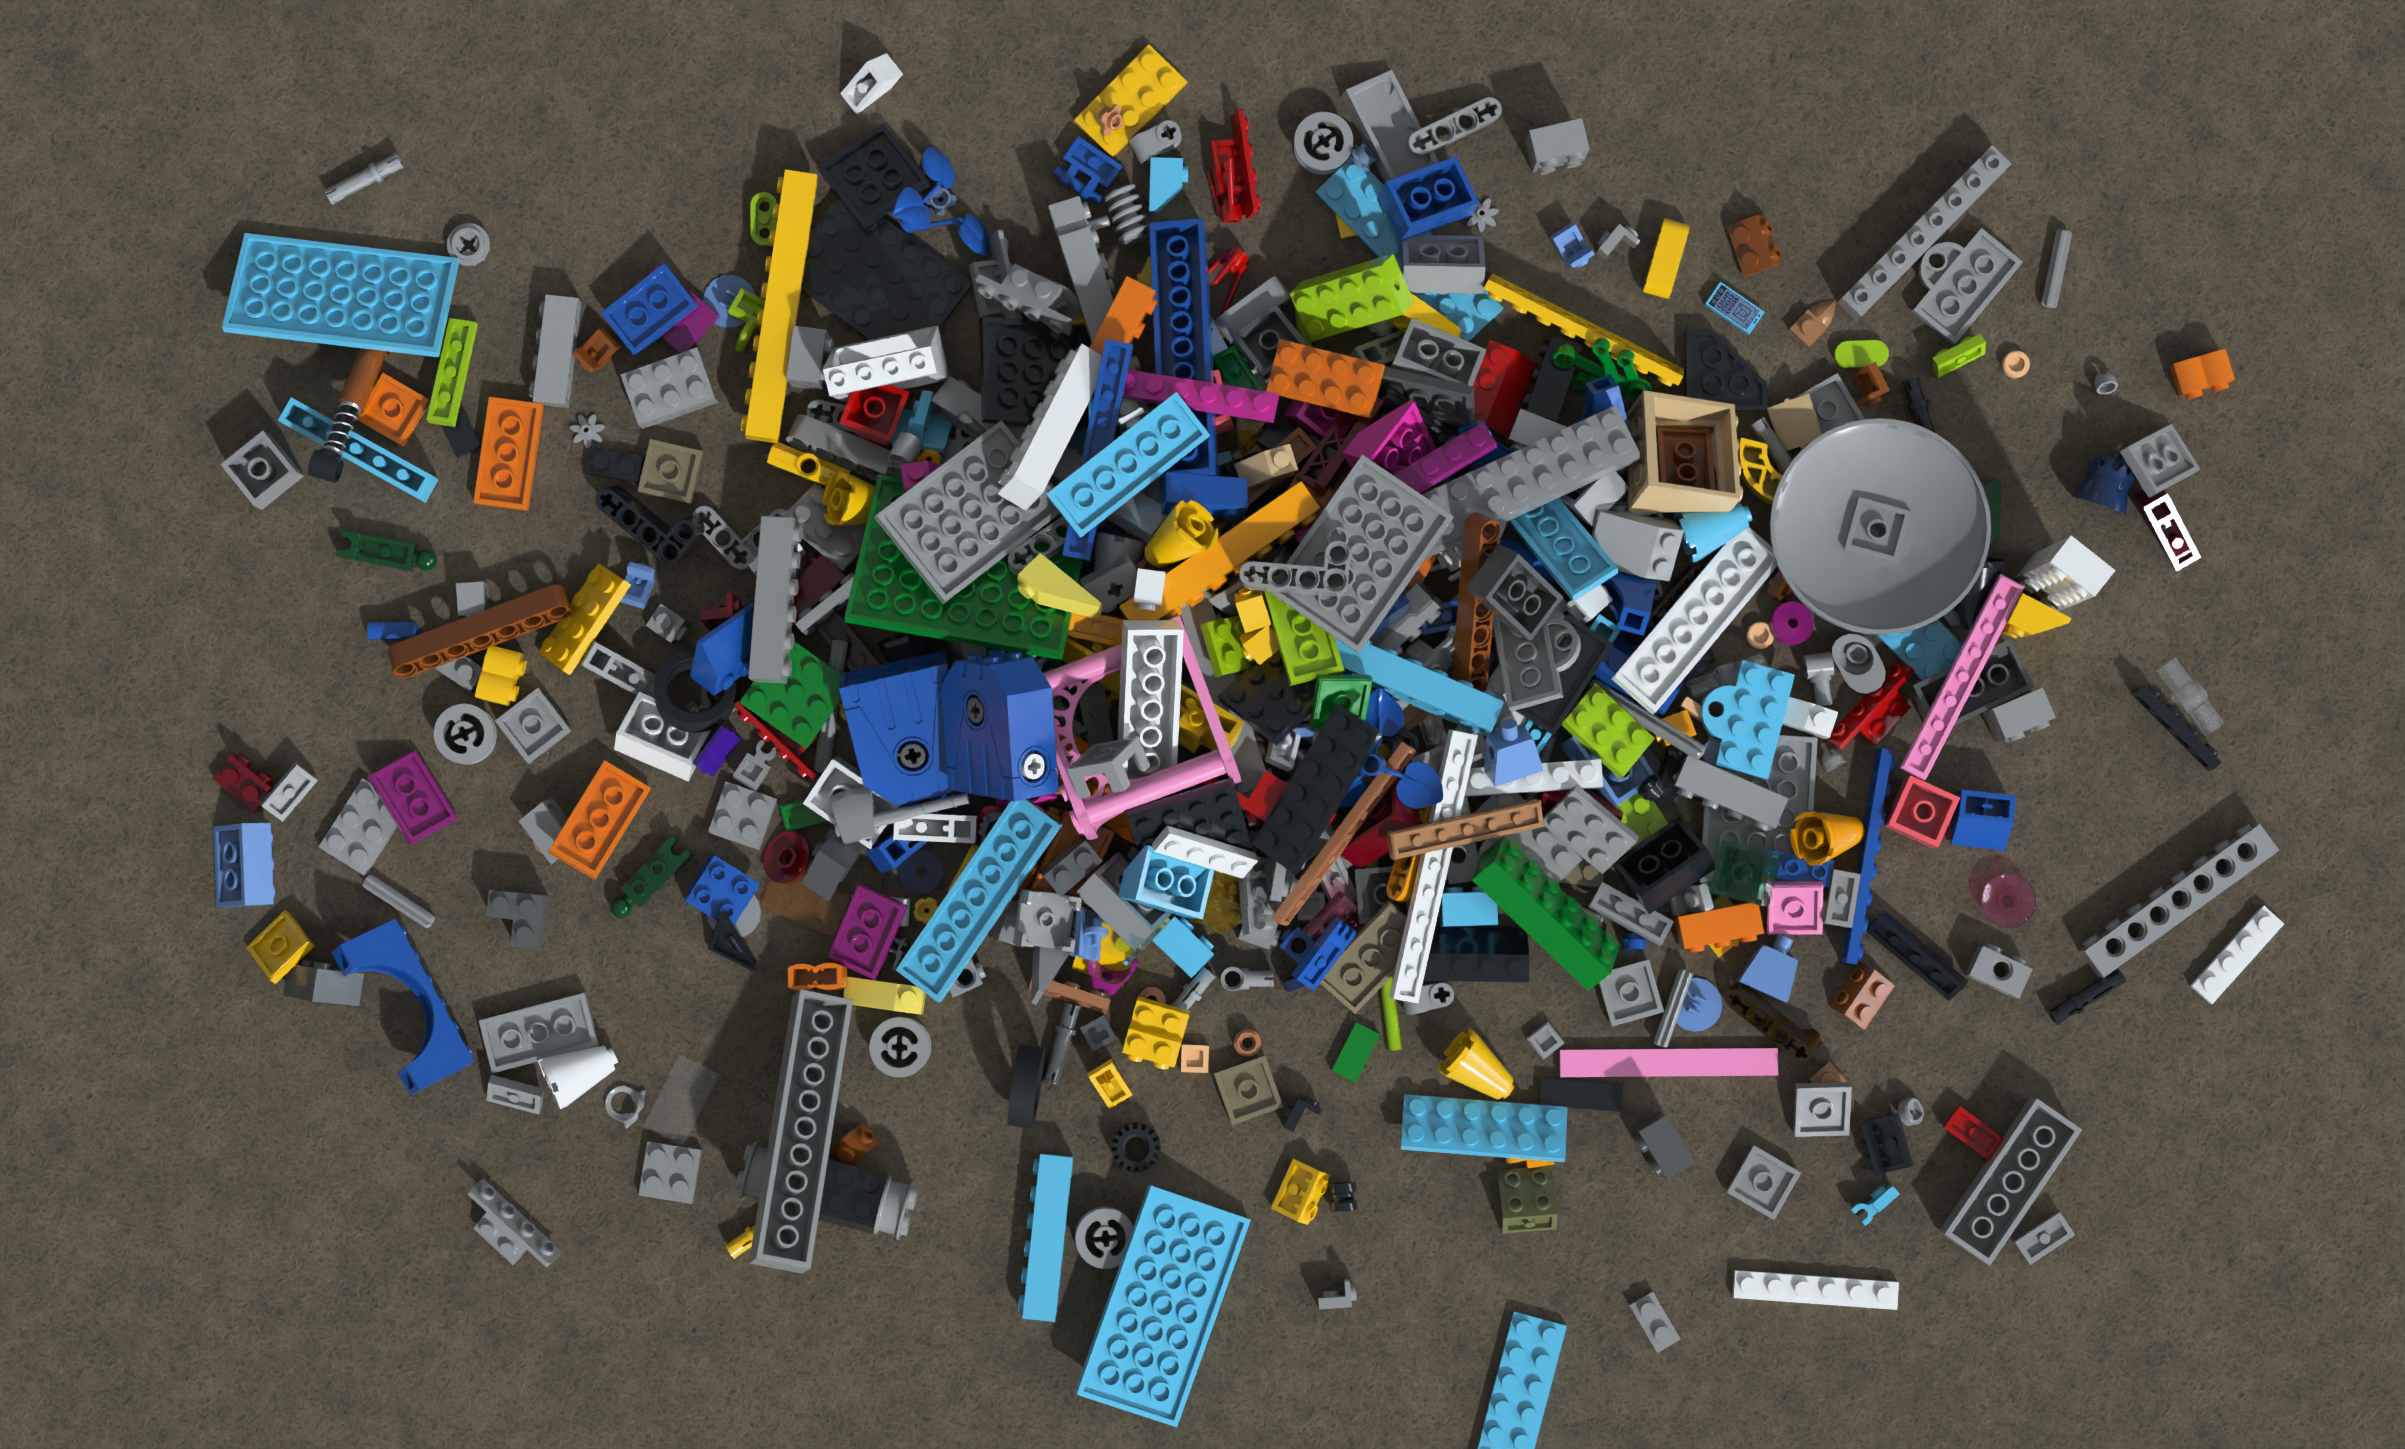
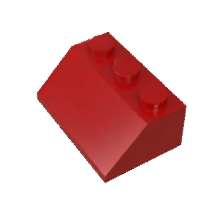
M1489 340L1486 347L1487 350L1473 383L1474 422L1483 419L1490 432L1508 439L1530 385L1534 368L1538 364L1515 349Z

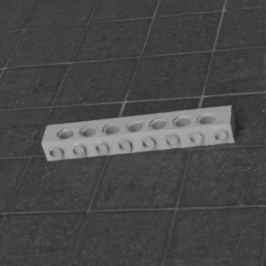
M1992 145L1837 303L1857 322L2011 163Z
M2249 823L2245 824L2235 832L2238 836L2229 842L2228 839H2225L2214 847L2215 853L2208 858L2206 855H2203L2192 863L2193 869L2187 873L2181 871L2170 879L2172 884L2165 889L2161 886L2148 895L2150 900L2141 905L2138 902L2126 911L2128 916L2121 921L2116 918L2104 927L2106 932L2099 937L2094 934L2083 942L2085 947L2079 950V952L2097 977H2106L2277 853L2279 849L2261 824L2252 826ZM2240 844H2244L2248 850L2247 856L2244 859L2237 852ZM2218 860L2224 861L2226 865V870L2223 874H2219L2216 871L2215 866ZM2198 875L2204 880V886L2201 890H2197L2194 886V879ZM2175 891L2182 895V903L2179 906L2174 905L2172 902V895ZM2153 907L2158 908L2161 914L2157 922L2150 918V911ZM2131 923H2135L2139 928L2138 935L2135 938L2128 934V927ZM2109 939L2115 940L2117 944V949L2112 954L2106 949V943Z

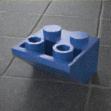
M1963 789L1955 791V796L1960 797V800L1953 813L1950 845L2005 851L2014 823L2016 795Z

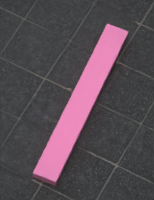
M2002 574L1998 575L1900 766L1901 769L1922 780H1926L2025 586Z
M1778 1048L1559 1050L1560 1077L1778 1075Z

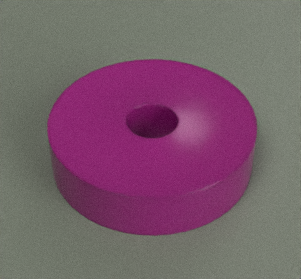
M1790 601L1777 606L1770 615V632L1783 645L1794 646L1806 641L1812 633V615L1804 605L1798 602ZM1789 619L1794 623L1793 628L1788 624Z

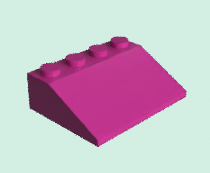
M1409 400L1358 432L1347 445L1343 454L1351 470L1360 457L1364 455L1394 475L1436 450V447L1415 402ZM1438 483L1421 492L1420 494L1422 495L1426 492L1433 490Z

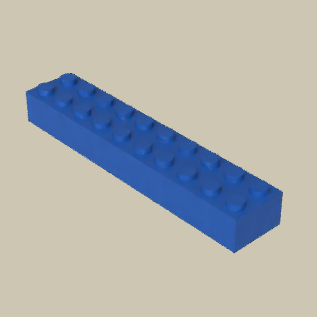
M1200 218L1149 223L1152 289L1156 291L1154 299L1158 300L1153 311L1156 374L1214 383L1207 231L1204 220ZM1191 410L1210 436L1160 475L1161 481L1166 472L1218 476L1215 413Z

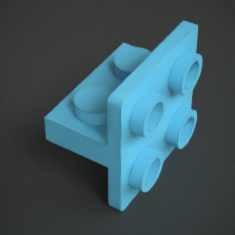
M923 390L920 401L915 400L913 410L903 409L891 440L892 446H894L901 432H907L920 439L922 443L921 450L932 449L940 453L945 452L952 424L933 413L931 399L933 398L932 391Z

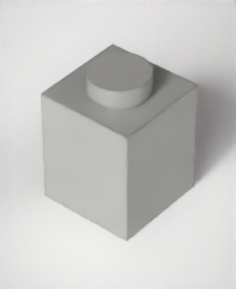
M483 581L456 583L458 616L465 618L489 609L487 583Z

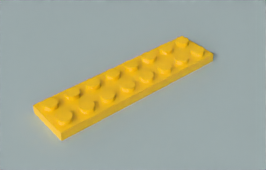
M1493 273L1484 287L1488 291L1487 295L1490 298L1499 302L1505 299L1513 303L1511 307L1523 314L1529 311L1537 315V321L1547 326L1553 323L1561 327V333L1571 338L1577 335L1585 339L1584 344L1593 348L1596 339H1607L1610 342L1609 354L1615 360H1617L1621 350L1627 349L1632 351L1635 355L1633 361L1635 369L1644 374L1650 371L1658 375L1657 380L1665 385L1672 386L1674 383L1679 386L1683 378L1684 368Z

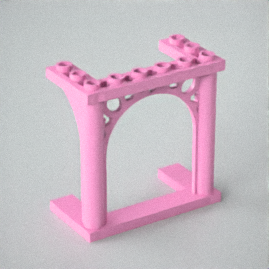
M1180 616L1170 620H1178L1184 630L1182 656L1186 662L1218 749L1151 775L1130 779V786L1125 791L1114 793L1107 790L1108 794L1102 796L1105 791V785L1109 783L1105 775L1097 774L1084 777L1085 782L1092 777L1098 779L1099 786L1096 793L1088 798L1079 799L1067 771V768L1081 756L1073 737V717L1077 704L1083 694L1095 682L1121 670L1122 643L1043 673L1052 687V698L1061 696L1070 703L1069 708L1065 711L1053 708L1054 716L1064 717L1066 720V725L1059 727L1060 722L1054 718L1057 769L1055 770H1057V775L1061 774L1064 782L1063 785L1059 786L1065 801L1070 800L1074 809L1069 811L1073 825L1076 827L1079 835H1085L1088 841L1099 838L1097 829L1106 821L1125 812V810L1138 807L1227 773L1228 778H1233L1235 786L1242 784L1236 762ZM1074 686H1077V693L1075 695H1071L1068 691L1063 690L1067 687L1071 690ZM1059 735L1066 738L1061 741ZM1067 744L1073 745L1071 751L1065 750ZM1067 757H1073L1070 763Z

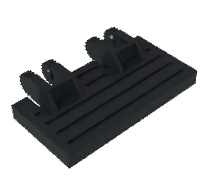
M1566 614L1563 620L1569 622L1577 631L1581 641V649L1576 661L1566 670L1559 672L1564 697L1515 711L1552 736L1555 735L1613 645V643ZM1564 637L1560 647H1568L1572 642V637Z

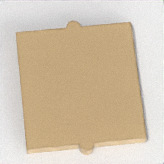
M1809 394L1794 399L1786 398L1783 403L1767 408L1775 434L1786 451L1797 447L1805 448L1806 444L1811 443L1823 434Z

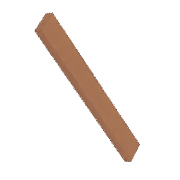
M1402 741L1386 762V768L1402 772L1415 755L1416 750ZM1381 773L1375 777L1271 917L1274 921L1288 926L1398 778L1397 776Z

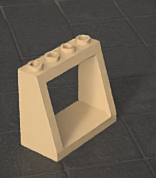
M1643 390L1626 413L1631 436L1640 452V460L1626 466L1627 485L1630 487L1627 490L1628 511L1638 513L1730 512L1741 501L1743 496V488L1740 486L1739 479L1741 474V463L1738 462L1740 441L1737 439L1736 432L1738 416L1735 415V404ZM1657 426L1714 428L1717 490L1659 482L1656 442Z

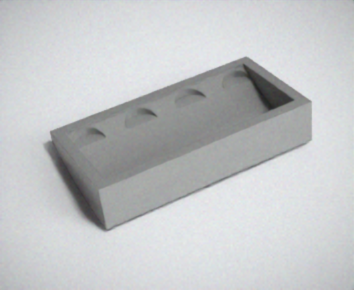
M1392 70L1346 89L1341 95V99L1364 144L1368 145L1376 156L1374 164L1384 184L1386 181L1439 163L1434 152L1420 158L1413 157L1408 153L1406 149L1408 138L1411 134L1422 128ZM1416 138L1413 146L1415 148L1420 147L1422 150V147L1428 140L1425 139L1419 142Z

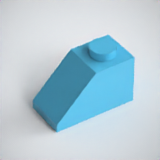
M1151 157L1150 216H1155L1182 191L1183 182H1188V166H1183V158Z

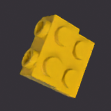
M1138 996L1122 1053L1127 1054V1058L1135 1062H1141L1143 1059L1153 1061V1065L1159 1069H1168L1169 1066L1175 1067L1190 1011Z

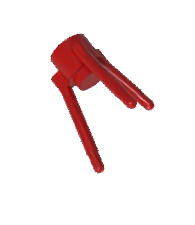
M1228 157V199L1222 200V205L1219 195L1216 196L1215 182L1211 170H1207L1206 173L1216 207V216H1220V222L1235 223L1242 221L1245 211L1242 194L1240 204L1238 199H1234L1232 158Z
M1232 246L1228 252L1224 251L1208 267L1209 274L1220 264L1223 267L1212 281L1213 285H1216L1227 271L1231 274H1235L1236 271L1238 272L1224 303L1221 315L1230 307L1242 276L1248 269L1245 264L1249 257L1236 246Z

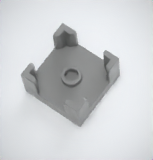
M1138 736L1094 744L1067 768L1079 799L1091 796L1084 779L1086 776L1105 775L1112 792L1116 793L1125 791L1130 786L1123 764L1131 756H1133L1137 768L1141 772L1146 771L1150 767Z
M1021 888L1013 943L1026 947L1038 946L1074 953L1076 939L1070 937L1074 910L1080 911L1082 898L1068 894L1060 897L1057 893Z

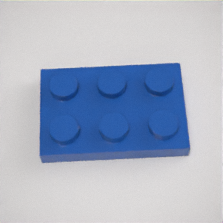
M663 263L601 312V314L631 353L637 356L699 306L667 264Z

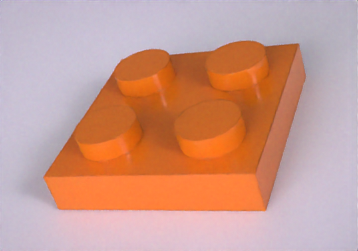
M382 373L371 392L364 412L356 417L361 423L404 447L431 400Z

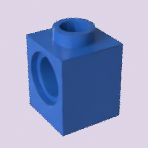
M1289 927L1279 938L1283 942L1279 947L1298 964H1300L1315 944L1299 927L1295 930ZM1298 937L1304 939L1307 945L1306 950L1300 954L1294 953L1291 949L1292 940Z

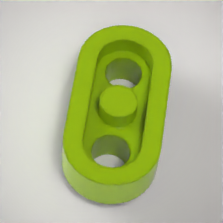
M767 192L756 194L750 203L751 237L761 247H770V235L767 238H762L760 236L761 231L767 229L771 232V229L776 230L777 220L773 219L774 205L777 201L772 194ZM763 203L770 205L769 210L766 212L760 210V206Z

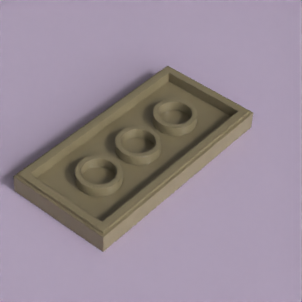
M1390 900L1356 933L1353 940L1320 982L1326 990L1354 1014L1395 973L1407 915Z

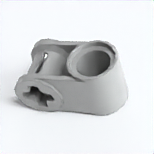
M1167 120L1135 135L1129 140V143L1140 164L1143 166L1151 162V157H1160L1176 148L1182 140V135L1177 123ZM1166 130L1173 133V139L1169 140L1168 137H1165Z
M1446 982L1422 984L1418 1003L1403 1001L1405 1015L1423 1013L1450 1005L1454 999L1452 987ZM1439 987H1443L1444 991H1449V995L1445 996L1446 1001L1440 1002L1439 998H1434V994L1438 993Z

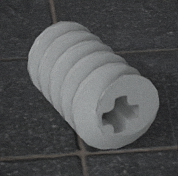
M1135 184L1116 188L1104 199L1106 204H1112L1108 208V212L1115 215L1111 221L1113 224L1118 225L1114 231L1116 234L1122 235L1118 238V243L1121 245H1131L1150 237V235L1143 234L1149 228V225H1140V221L1146 218L1144 214L1137 215L1136 213L1142 208V205L1133 204V201L1138 199L1139 195L1130 194V191L1136 187Z

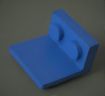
M712 852L683 899L716 921L722 912L726 913L734 926L760 884Z

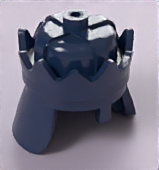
M2113 452L2112 456L2100 454L2095 458H2089L2086 479L2072 497L2087 500L2126 515L2128 490L2131 488L2136 476L2131 468L2127 466L2126 462L2122 460V454Z

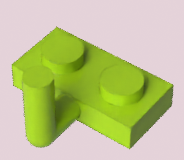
M743 288L740 289L728 310L729 314L746 323L735 345V349L738 352L745 351L755 329L761 331V325H757L759 309H764L765 300Z

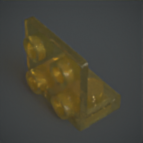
M1214 870L1203 919L1189 918V920L1193 923H1201L1211 927L1213 931L1225 933L1242 923L1238 878Z

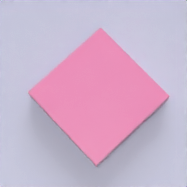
M1823 881L1768 882L1767 935L1822 934Z

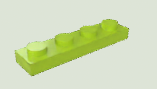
M449 318L426 419L431 424L451 427L456 425L478 327L476 322Z

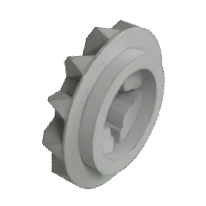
M461 224L449 234L447 250L451 257L458 258V264L476 266L481 261H485L488 252H490V238L486 231L476 224ZM462 237L468 241L475 240L473 245L477 251L476 253L469 249L463 251L465 245L461 240Z

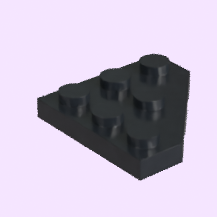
M1686 330L1685 397L1735 404V412H1766L1767 383L1733 349L1731 350L1714 330Z

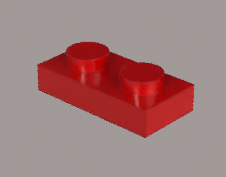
M1959 1105L1942 1126V1128L1985 1160H1989L2004 1139Z

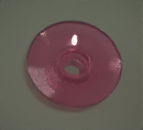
M2001 874L1991 879L1984 887L1981 905L1984 914L1992 923L2003 928H2015L2026 923L2033 915L2036 907V895L2030 883L2023 877L2015 874ZM2004 896L2011 898L2009 906L2003 905L2002 899Z

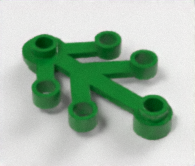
M1605 338L1596 339L1592 348L1593 353L1598 356L1602 366L1576 354L1574 347L1570 344H1562L1555 350L1553 362L1558 367L1567 369L1576 365L1595 374L1592 376H1587L1582 372L1573 374L1571 386L1575 390H1584L1586 388L1585 383L1611 374L1620 386L1621 396L1627 397L1634 403L1643 390L1652 392L1650 383L1645 379L1639 378L1633 365L1635 355L1632 351L1624 349L1619 352L1617 364L1623 367L1626 377L1618 374L1609 354L1610 342Z

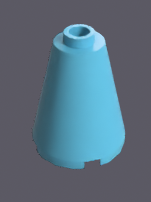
M1740 502L1730 512L1673 513L1674 521L1680 519V527L1684 530L1681 542L1687 556L1693 554L1690 560L1692 563L1701 560L1749 528V521H1752L1748 506H1742Z

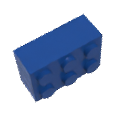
M1457 156L1386 181L1378 193L1400 242L1469 217L1479 205V201Z

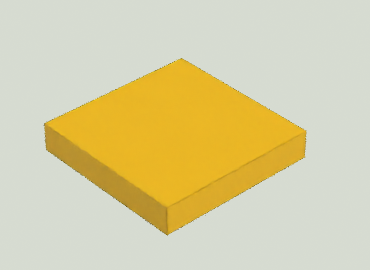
M284 910L246 949L269 980L276 984L315 945L294 917Z

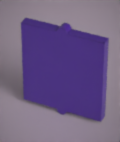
M721 725L693 764L700 768L699 771L701 773H708L714 776L740 742L741 738L735 734L733 729L730 728L728 730Z

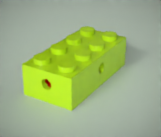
M1394 254L1304 280L1289 293L1311 342L1403 315L1414 303Z

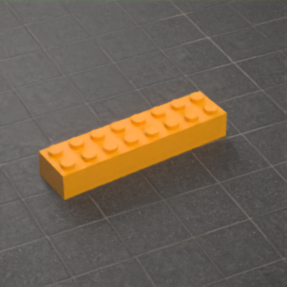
M1302 481L1219 537L1212 548L1193 555L1165 574L1161 608L1155 607L1154 612L1139 610V605L1134 604L1133 596L1119 606L1120 613L1126 620H1170L1182 615V608L1188 604L1192 608L1205 599L1204 593L1210 589L1213 592L1219 590L1227 584V577L1234 573L1236 577L1239 576L1240 568L1243 564L1255 558L1258 561L1264 559L1272 553V546L1279 542L1281 546L1295 537V530L1300 527L1303 529L1316 521L1320 507Z

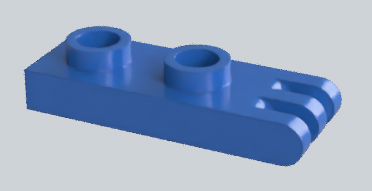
M1766 849L1760 850V855L1771 857L1770 861L1759 860L1758 865L1769 867L1768 872L1757 870V876L1784 881H1823V887L1830 888L1834 860H1829L1822 865L1810 866L1806 864L1808 862L1803 858L1799 859L1795 854Z
M1334 918L1291 975L1314 991L1353 940L1356 930L1349 927L1348 924L1342 922L1339 918Z

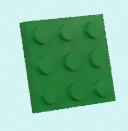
M794 641V647L792 650L790 649L789 660L792 661V674L788 677L787 684L753 682L739 703L805 749H808L842 700L839 691V677L841 673Z

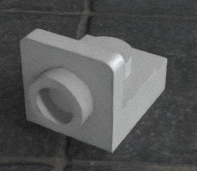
M663 604L658 606L646 624L648 628L672 644L676 640L680 642L689 630L686 627L688 621Z
M1707 882L1694 883L1669 901L1673 916H1680L1688 912H1706L1714 908Z
M1344 1278L1345 1295H1340L1339 1290L1323 1291V1296L1318 1297V1308L1352 1307L1351 1301L1356 1300L1355 1284H1350V1279Z

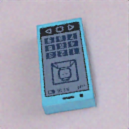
M1722 282L1718 284L1705 303L1706 307L1747 335L1751 333L1765 313Z

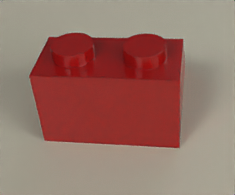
M890 384L851 392L839 423L859 437L888 448L909 392Z

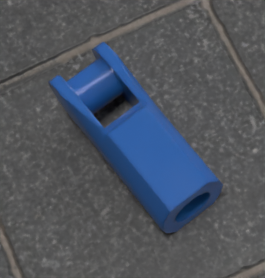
M414 622L367 623L368 639L411 638L419 633V627Z

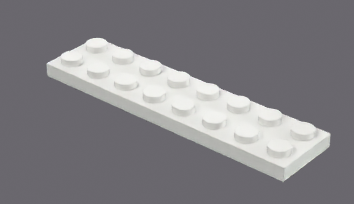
M1750 527L1726 542L1611 679L1653 715L1775 570L1777 563L1772 546Z

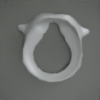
M625 1085L614 1088L607 1095L605 1101L608 1115L623 1122L627 1129L638 1119L639 1112L644 1107L646 1091L638 1092ZM618 1092L628 1093L637 1106L636 1112L630 1114L615 1112L611 1106L612 1097Z

